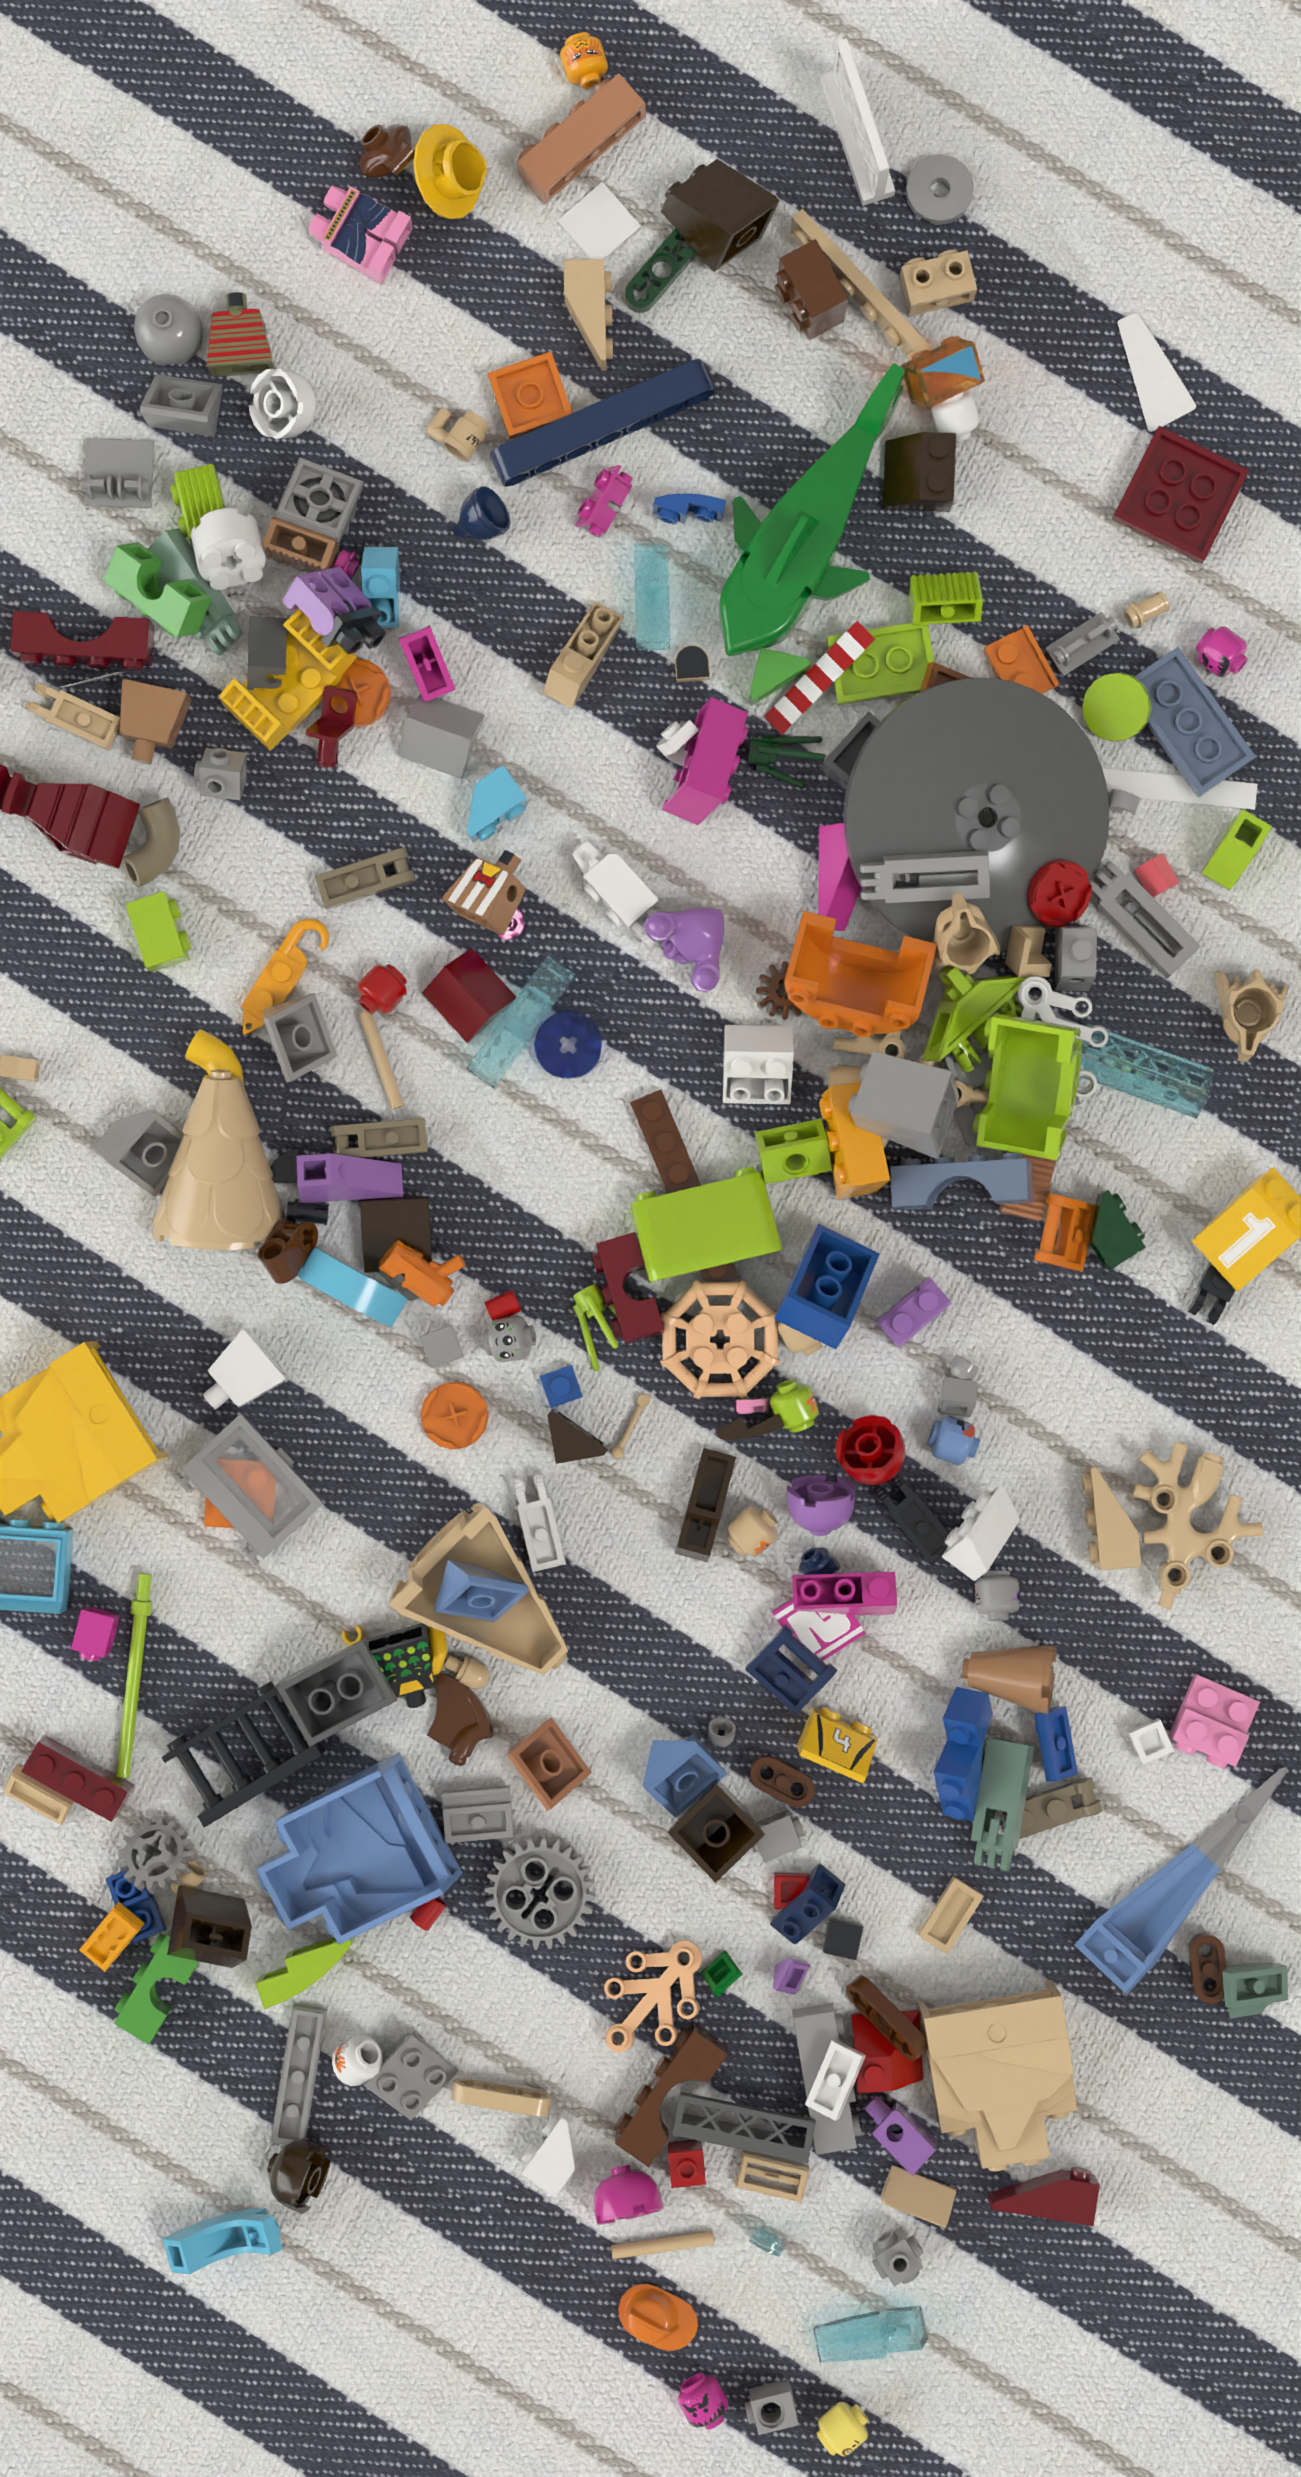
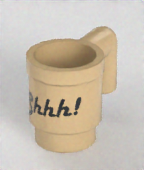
M441 407L427 426V435L441 443L455 457L468 463L485 439V433L489 429V425L478 414L468 410L448 432L443 428L452 417V414Z

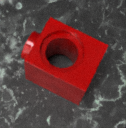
M691 2139L668 2142L671 2188L706 2185L702 2141Z

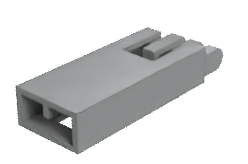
M987 850L883 856V862L860 864V872H874V876L860 878L861 886L875 887L874 890L861 891V899L863 900L885 899L886 903L952 900V894L962 892L965 899L990 898V869ZM909 873H918V886L896 887V881L910 882Z
M1109 860L1104 867L1112 877L1109 878L1101 870L1094 875L1103 885L1101 888L1089 879V884L1092 885V894L1100 901L1096 907L1166 978L1170 977L1201 946L1131 874L1126 876ZM1126 892L1142 907L1134 917L1127 912L1133 904L1123 897Z

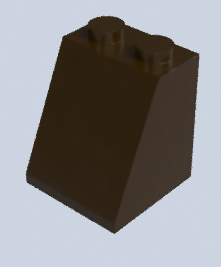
M716 159L708 166L704 164L698 166L685 182L677 181L665 193L666 200L661 213L710 269L715 272L763 237L780 200L774 194L719 159Z

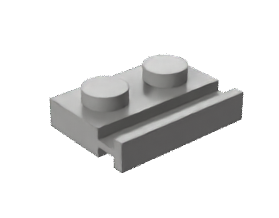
M510 1785L442 1791L445 1843L514 1837Z

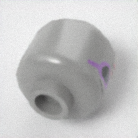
M987 1571L983 1577L976 1580L975 1599L978 1612L988 1614V1621L1009 1620V1614L1015 1613L1020 1609L1019 1582L1015 1577L1010 1576V1571Z

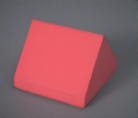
M1164 854L1150 859L1133 870L1141 886L1153 898L1180 883Z

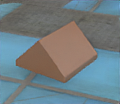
M552 1717L512 1745L507 1753L508 1758L547 1811L551 1810L592 1773Z

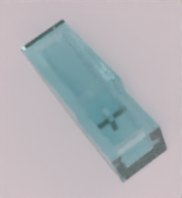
M634 543L637 650L670 649L668 543Z
M921 2305L854 2315L820 2324L813 2328L820 2363L886 2358L889 2352L922 2350L928 2340Z

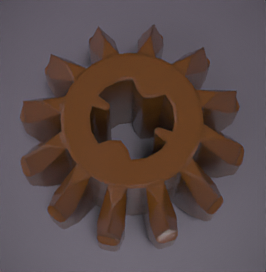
M787 961L782 962L781 973L778 972L773 964L770 965L768 969L773 978L761 974L759 980L768 987L756 988V994L768 995V997L759 1002L760 1007H766L771 1003L773 1005L769 1011V1016L774 1017L778 1008L782 1009L781 1016L783 1020L788 1019L789 1008H791L796 1017L802 1014L801 1010L789 998L785 999V995L782 998L777 995L780 988L779 984L785 981L789 966Z

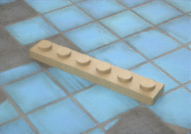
M803 209L792 217L791 236L797 245L801 247L814 239L817 240L847 297L851 298L853 296L861 305L860 310L870 322L876 321L883 328V334L887 341L894 347L899 346L907 354L906 359L912 368L919 372L923 368L940 361L941 356ZM924 372V373H925L926 376L928 377L932 372Z

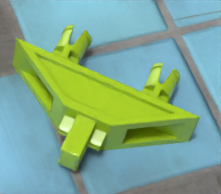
M945 966L937 974L946 988L944 992L945 997L940 1001L922 1060L940 1062L951 1052L964 1073L974 1070L972 1063L981 1064L982 1059L968 1042L967 1037L997 1009L1003 1015L1021 1017L1023 1008L1014 996L1018 992L1020 984L1028 977L1006 975L972 979L968 973L963 975L955 966Z

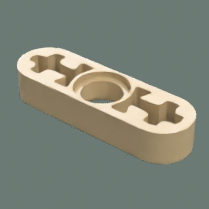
M460 2078L454 2080L451 2099L466 2105L543 2117L549 2115L552 2096L537 2090Z

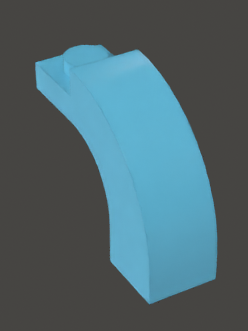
M316 1246L308 1255L297 1275L298 1278L391 1328L408 1300L404 1295L391 1287L352 1268Z
M266 2208L239 2210L213 2217L188 2226L162 2239L171 2271L181 2274H191L213 2262L237 2254L259 2253L272 2255L283 2249L280 2241V2227L274 2220V2216L268 2215Z

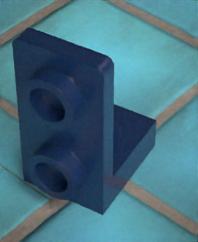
M819 1863L812 1869L803 1891L772 1918L770 1925L791 1943L797 1944L836 1910L846 1884Z

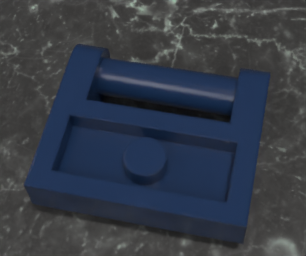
M785 1624L749 1662L745 1670L797 1715L837 1672V1669L831 1663L825 1664L793 1635L794 1630ZM785 1645L817 1674L816 1678L811 1680L778 1649Z

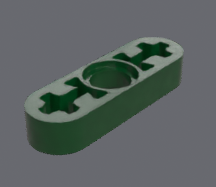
M676 229L672 231L627 284L625 300L627 306L636 313L649 311L696 257L697 253L691 246V249L684 247L677 254V261L672 256L678 249L677 240L685 241ZM658 262H667L671 266L672 272L665 278H659L653 273V266ZM647 276L652 283L646 291L647 300L645 301L640 298L638 301H635L634 290L638 292L643 291L647 286V279L644 277Z

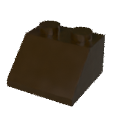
M920 432L885 441L882 509L950 512L954 502L956 433Z
M720 1780L702 1795L668 1830L670 1836L715 1883L765 1835L744 1805Z

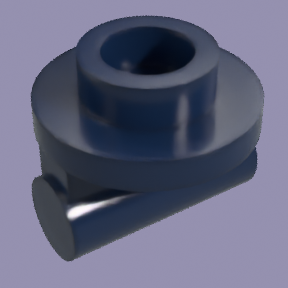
M814 1547L807 1550L802 1555L799 1570L803 1575L832 1574L841 1569L836 1558L832 1557L824 1547Z

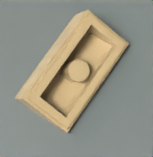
M892 2164L880 2197L882 2203L946 2228L957 2190L917 2173L912 2176L906 2169Z

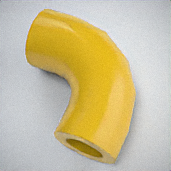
M199 1029L188 1047L185 1059L202 1067L208 1075H210V1070H230L231 1076H240L244 1085L242 1066L232 1048L216 1036Z

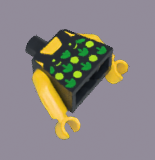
M420 1623L365 1639L397 1698L404 1696L409 1708H417L425 1704L427 1699L424 1690L434 1686V1676L441 1672L447 1655L446 1633ZM355 1625V1629L358 1632V1638L355 1641L349 1638L347 1630L343 1631L342 1640L346 1644L352 1645L365 1639L366 1634L363 1627Z

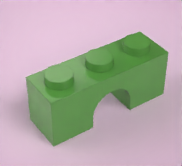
M139 542L117 545L103 581L111 586L118 596L128 599L137 606L140 613L154 619L163 626L164 631L169 635L182 637L198 633L212 598L188 579L166 583L164 590H162L158 581V572L163 560Z
M171 1930L167 1936L160 1933L150 1949V1952L155 1954L150 1964L142 1963L132 1979L133 1982L137 1983L132 1994L130 1995L125 1992L114 2009L119 2013L114 2024L148 2045L172 2009V2006L163 2002L158 1997L156 1981L162 1978H172L185 1985L199 1964V1961L167 1955Z

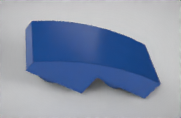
M690 493L656 497L653 503V513L658 515L657 518L672 525H676L677 522L685 524L689 511L694 513V517L701 521L712 523L713 520L721 522L726 508V500Z
M121 1871L106 1878V1882L114 1904L116 1905L120 1902L145 1923L132 1939V1943L141 1942L166 1931L167 1927L154 1895L147 1890L146 1886L142 1891H139L134 1886V1882L129 1883L124 1877L127 1871Z

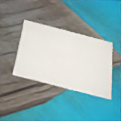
M603 182L599 183L557 220L590 259H605L642 227Z
M117 672V673H113V674H109V675H105V676H101V677H97V678H93V679H89V680H85V681H81V682H77V683H73V684H69V685H65V686H61V687H69V686H73V685H77V684H81V683H85V682H89V681H93V680H97V679H101V678H105V677H109V676H113V675H117V674H121V673H125V672Z

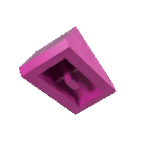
M430 625L398 638L424 702L456 690Z

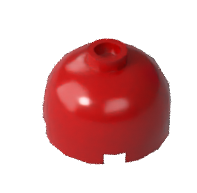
M869 1415L857 1418L853 1421L854 1425L847 1431L843 1429L839 1434L835 1444L836 1457L845 1473L856 1482L873 1486L884 1484L893 1479L902 1468L906 1457L904 1439L899 1429L886 1417Z

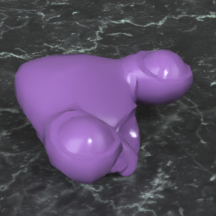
M701 907L677 912L658 911L649 915L644 923L645 933L653 941L663 940L662 945L665 957L673 959L680 964L696 963L691 976V983L694 988L705 993L714 989L720 979L719 955L724 936V917L721 910Z

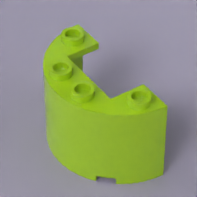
M997 1013L992 1017L988 1016L984 1036L989 1037L988 1057L993 1058L992 1070H988L985 1079V1090H989L988 1103L981 1113H976L973 1123V1133H978L976 1146L1058 1160L1067 1136V1130L1064 1129L1069 1122V1117H1072L1077 1094L1082 1057V1039H1077L1075 1036H1080V1028Z

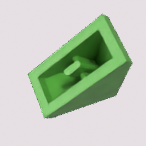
M760 649L748 699L750 705H755L805 674L811 666L809 660L804 657L770 649Z

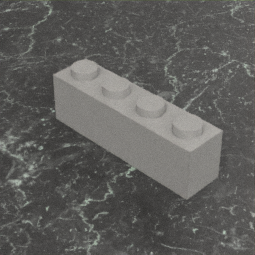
M832 2003L792 2010L806 2099L810 2094L831 2041L835 2039L839 2041L838 2035L845 2034L841 2013H834ZM852 2087L839 2120L835 2121L808 2107L810 2119L816 2120L813 2134L816 2155L857 2148L855 2137L861 2136L858 2115L851 2116L849 2104L856 2102L854 2087Z

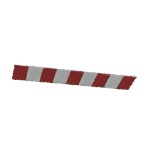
M856 621L764 717L783 735L872 644L875 638Z

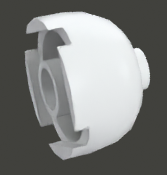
M266 369L257 376L250 390V394H254V405H249V412L253 424L258 431L266 437L285 439L297 437L307 430L314 420L316 413V396L308 381L302 375L288 369Z

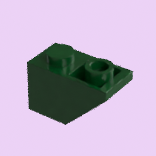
M1109 1190L1103 1191L1097 1196L1096 1211L1089 1240L1090 1246L1106 1270H1112L1146 1248L1142 1242L1145 1239V1235L1135 1221L1129 1222L1123 1213L1127 1210L1123 1200L1117 1193L1111 1194Z

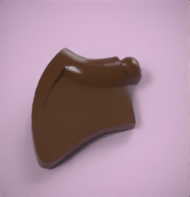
M441 1673L437 1676L436 1716L427 1736L450 1748L452 1751L448 1756L449 1761L455 1765L463 1766L479 1741L493 1738V1726L489 1713L479 1697L468 1686L459 1683L453 1676Z

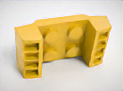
M298 609L283 624L290 632L287 635L286 674H269L266 676L269 679H281V687L247 690V679L242 684L233 678L219 695L223 706L269 751L300 725L323 700L324 687L326 685L336 686L343 673L358 657L355 653L347 654L340 645L327 647L321 641L324 635H319L315 632L310 619L301 609Z

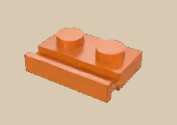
M1028 625L984 647L983 652L998 679L1019 683L1041 694H1045L1059 686L1058 680Z

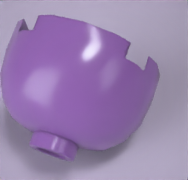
M824 1474L805 1475L792 1480V1487L787 1486V1507L794 1522L816 1536L828 1535L831 1531L837 1530L846 1524L852 1515L855 1503V1486L852 1482L838 1476L837 1482L825 1481L826 1475Z

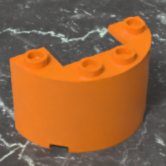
M803 911L784 981L785 990L790 1001L804 1013L818 1020L820 1026L827 1029L838 1028L850 1031L859 1037H870L871 1034H887L908 1029L909 1026L916 1022L921 1012L937 947L936 943L904 936L900 952L898 953L834 937L837 919Z

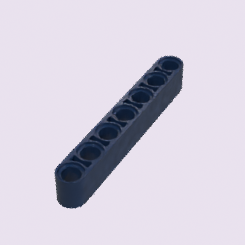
M695 359L504 443L492 450L489 456L502 485L510 487L710 398L716 391L702 360Z

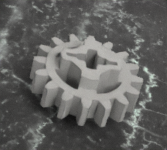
M158 1817L156 1824L153 1825L147 1818L144 1820V1828L140 1829L136 1825L132 1827L135 1833L133 1837L124 1836L123 1840L128 1846L118 1851L125 1858V1860L119 1863V1867L123 1871H127L124 1877L129 1883L134 1882V1886L139 1891H142L146 1886L151 1894H155L157 1886H160L165 1892H168L171 1881L178 1886L181 1884L178 1877L180 1873H190L185 1864L195 1859L188 1852V1850L194 1847V1844L190 1839H186L189 1835L183 1827L179 1828L175 1820L172 1819L166 1824L163 1817ZM174 1841L177 1844V1856H174L173 1850L176 1846L174 1844ZM155 1853L161 1854L159 1857L153 1856ZM139 1854L140 1861L136 1865V1855Z

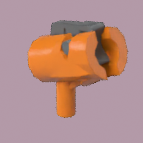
M399 1240L394 1242L379 1262V1273L409 1301L420 1298L432 1307H435L438 1303L441 1306L445 1305L454 1293V1289L451 1287L453 1281L447 1276L466 1266L462 1256L459 1254L442 1264L434 1261L427 1262L422 1258L424 1256L422 1253L404 1245Z

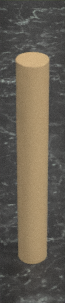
M363 1011L358 1016L391 1110L403 1107L404 1103L372 1014Z
M713 2231L615 2244L611 2245L612 2258L619 2259L715 2244Z

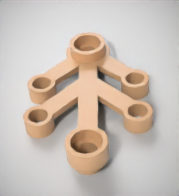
M679 1941L671 1947L669 1952L645 1954L642 1951H634L627 1956V1968L635 1973L645 1970L646 1967L669 1966L660 1978L623 1980L619 1977H614L607 1980L604 1985V1991L611 1999L621 1998L624 1994L647 1993L623 2023L615 2024L608 2029L606 2043L610 2049L616 2052L630 2049L635 2042L634 2031L656 2004H658L659 2027L655 2032L656 2041L662 2046L671 2045L676 2041L678 2034L673 2026L671 1986L678 1977L680 1978L682 2000L677 2005L679 2016L684 2019H691L698 2014L699 2004L695 2000L693 1974L702 1964V1953L695 1943ZM681 1952H687L690 1956V1961L687 1965H683L679 1961ZM635 1955H639L642 1958L643 1963L640 1968H635L632 1965V1958ZM614 1981L618 1982L621 1986V1991L618 1995L613 1994L610 1990V1985ZM685 2002L693 2004L694 2011L691 2015H687L683 2011V2004ZM664 2028L669 2029L672 2033L670 2041H664L661 2038V2031ZM617 2031L624 2035V2042L621 2045L615 2043L613 2038Z

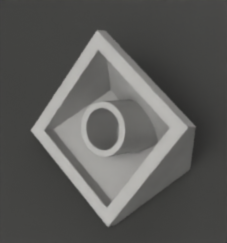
M156 374L142 401L140 412L149 427L215 437L223 384Z
M420 693L406 717L398 756L462 779L485 715L439 698L424 702Z
M315 993L264 1009L263 1020L286 1082H291L337 1057Z

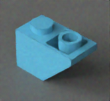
M364 547L361 565L363 594L370 601L372 607L376 606L382 612L377 621L382 628H399L400 571L398 547Z
M503 765L475 784L467 829L468 836L472 842H475L477 839H480L481 842L487 840L498 831L496 826L506 819L511 822L526 811L524 806L528 804L527 798Z

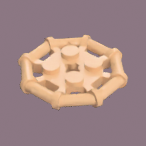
M697 1279L692 1282L693 1285L665 1313H661L660 1317L664 1333H662V1360H660L662 1368L666 1367L693 1393V1397L696 1399L701 1397L741 1396V1399L748 1397L747 1393L774 1366H779L781 1361L778 1358V1321L774 1320L777 1311L774 1312L747 1285V1281L740 1279L739 1282H699ZM707 1295H732L730 1304H709ZM698 1299L702 1308L689 1322L681 1318L680 1316ZM743 1299L759 1317L750 1321L737 1308L741 1300ZM676 1327L686 1330V1349L676 1351ZM764 1327V1351L754 1348V1329ZM717 1330H723L724 1336H730V1341L724 1343L723 1348H717L716 1343L710 1342V1337L716 1336ZM751 1356L760 1360L742 1379L738 1369L744 1366ZM690 1357L703 1370L698 1379L681 1363L682 1360ZM731 1373L733 1383H708L710 1374Z

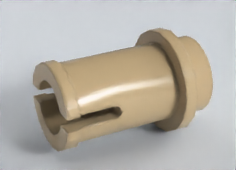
M1159 591L1137 604L1134 602L1129 603L1128 608L1123 612L1126 622L1131 628L1136 626L1141 628L1144 626V622L1164 612H1168L1170 606L1164 593Z

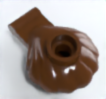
M378 124L370 128L361 140V145L364 149L359 166L362 174L369 178H379L390 174L397 176L414 158L415 150L411 147V134L408 126L394 124L383 128Z

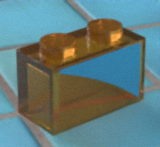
M960 336L946 338L941 341V346L933 350L919 351L912 355V360L901 364V367L905 369L904 379L911 404L925 409H929L985 382L975 342L962 339Z

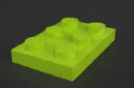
M907 623L867 630L875 640L833 682L837 706L919 693L928 663L934 662L928 625ZM843 634L827 637L828 650Z

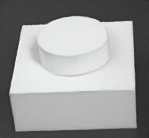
M1159 1718L1127 1731L1138 1758L1143 1765L1174 1752Z

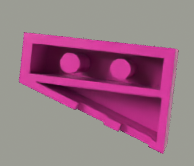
M713 697L702 706L694 722L699 731L687 741L684 749L687 751L682 771L676 770L673 778L674 781L678 782L676 792L669 800H665L662 808L663 811L699 825L720 803L725 804L732 788L728 784L730 775L734 774L740 760V756L736 755L738 746L742 745L748 732V727L744 726L748 715L747 712Z

